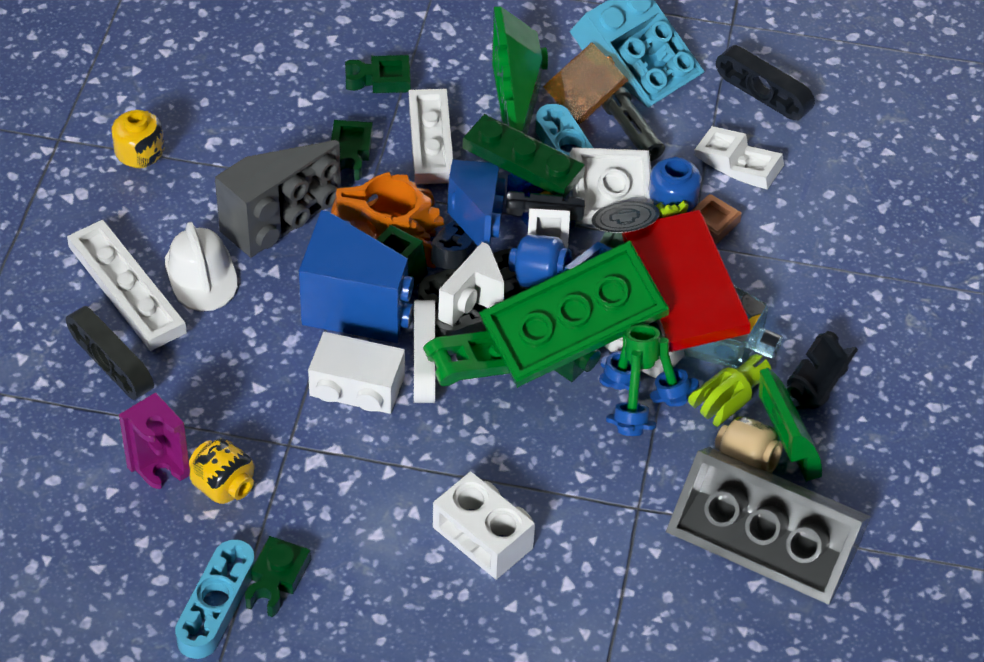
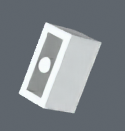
M323 331L308 369L310 396L320 398L326 402H339L357 406L366 411H379L391 414L405 377V349Z

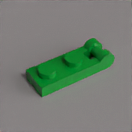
M487 331L437 337L427 342L423 347L428 361L434 362L436 365L435 375L441 386H450L459 380L510 374ZM450 355H455L458 361H452Z

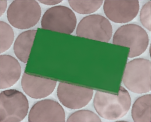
M628 241L479 312L518 388L623 337V333L632 326L648 325L669 315V308L632 243Z

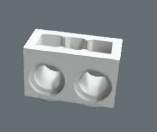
M471 471L433 502V528L496 580L533 549L535 523L531 516L523 508L514 507L500 495L498 489L488 481L483 482Z

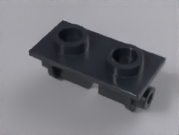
M826 331L816 337L806 353L809 359L801 360L787 380V391L790 397L794 398L793 403L797 410L806 408L816 409L829 400L831 390L839 378L848 371V365L858 351L857 347L843 349L838 343L839 337L832 331Z

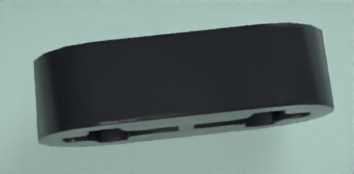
M452 221L433 239L431 262L443 269H458L478 246L455 221Z

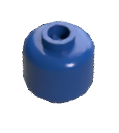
M672 157L658 162L651 170L648 187L653 205L656 206L662 202L664 207L674 204L677 206L682 201H687L689 205L687 212H691L698 203L701 176L695 165L683 158Z
M526 235L521 239L518 247H513L509 254L510 272H515L518 283L526 288L536 286L563 273L565 267L572 262L571 250L565 248L563 241L554 236Z

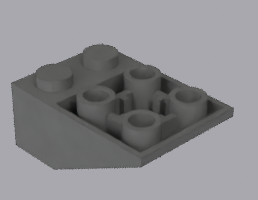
M332 140L247 156L215 176L220 232L252 258L262 250L272 247L277 240L292 230L302 227L321 210L332 207L336 197V190L341 188L340 143Z

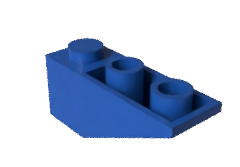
M452 159L449 174L447 213L477 246L482 242L490 246L491 237L499 238L506 178H499V167L490 162Z

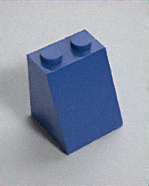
M321 210L299 269L302 325L398 343L403 327H410L414 311V304L408 303L411 299L414 285V277L408 276V258L334 214Z

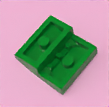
M769 368L760 370L759 397L790 461L797 462L806 482L822 477V464L819 454L785 385Z

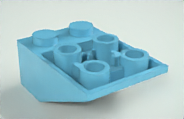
M607 0L587 12L569 31L590 62L598 68L607 67L617 83L626 88L629 93L648 108L705 72L654 0Z

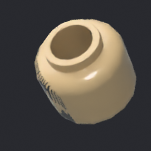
M740 416L734 419L729 426L723 425L715 439V448L720 452L769 473L775 470L782 455L783 444L778 441V434L775 428L749 417Z

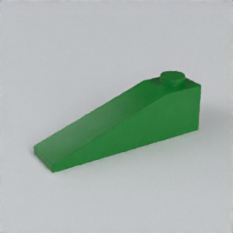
M494 7L492 68L501 121L527 135L541 86V72L548 69L547 48L540 47L537 31L503 7Z

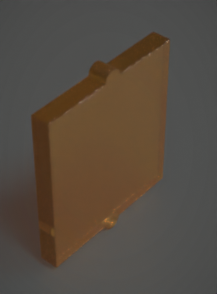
M591 42L550 79L543 88L552 96L556 104L566 107L577 124L580 125L620 89L628 79L614 65V59L611 56L606 57Z

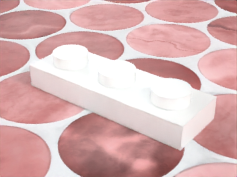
M447 89L409 90L414 181L416 184L449 183L453 153Z

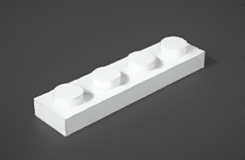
M100 220L67 236L71 251L150 351L187 333L184 320L104 220Z

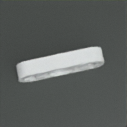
M414 300V403H435V363L428 361L423 350L424 345L435 338V300Z

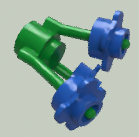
M635 325L628 328L623 333L622 350L603 357L600 363L601 367L604 368L603 373L599 377L602 385L618 390L627 389L629 391L628 402L616 404L615 414L606 416V422L616 425L618 433L626 436H640L643 434V429L653 430L656 428V422L649 420V407L638 403V394L641 385V370L652 368L655 365V361L659 359V356L664 372L660 373L655 379L657 390L650 394L653 403L665 402L666 405L672 407L682 406L688 402L691 392L700 386L698 379L689 378L685 370L673 369L669 356V339L660 338L659 330L650 325Z

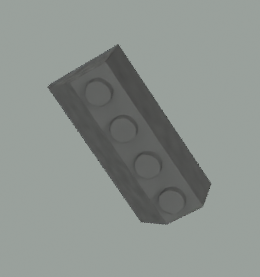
M707 447L697 451L666 532L829 605L855 557L871 516L765 470L743 463L714 448Z

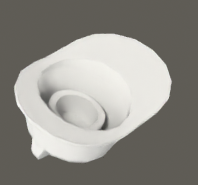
M188 222L186 230L175 236L170 249L165 256V267L172 290L180 303L189 309L200 312L214 311L225 306L234 297L238 288L237 275L229 251L220 237L210 229L195 228L192 222Z

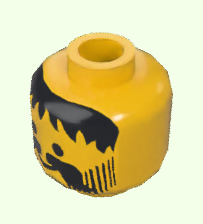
M131 110L121 114L114 120L111 128L114 153L121 163L134 168H145L154 164L162 157L165 149L162 123L156 115L144 110Z
M223 438L205 441L191 455L189 460L190 480L196 488L212 501L225 504L234 499L241 500L251 491L254 484L252 477L255 469L253 460L231 441Z

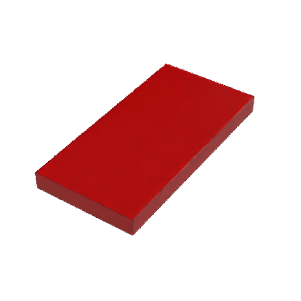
M700 210L660 218L645 228L622 233L624 243L628 241L632 243L669 308V315L657 320L663 338L669 339V352L750 334L751 323Z

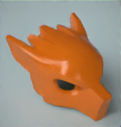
M390 172L378 175L361 186L337 188L335 201L331 209L332 214L344 221H349L352 226L374 239H377L392 225L422 240L427 266L431 268L436 267L431 262L432 241L430 240L431 237L436 236L435 228L444 225V218L439 216V208L433 207L435 200L429 189L417 188L416 183L410 181L408 175H391ZM377 194L378 197L375 200L367 202L369 197Z

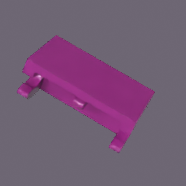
M156 392L119 414L126 464L131 472L136 470L155 489H162L160 478L154 474L160 468L168 469L171 475L180 481L189 476L190 467L184 422Z

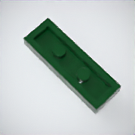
M486 114L463 137V149L553 195L563 196V200L584 176L585 164Z

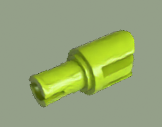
M754 354L737 369L723 368L692 392L688 397L689 404L695 409L703 403L700 414L706 419L716 415L713 425L716 427L720 426L751 400L752 388L759 383L760 370L766 368L771 370L768 360L765 359L755 367L754 365L763 356Z

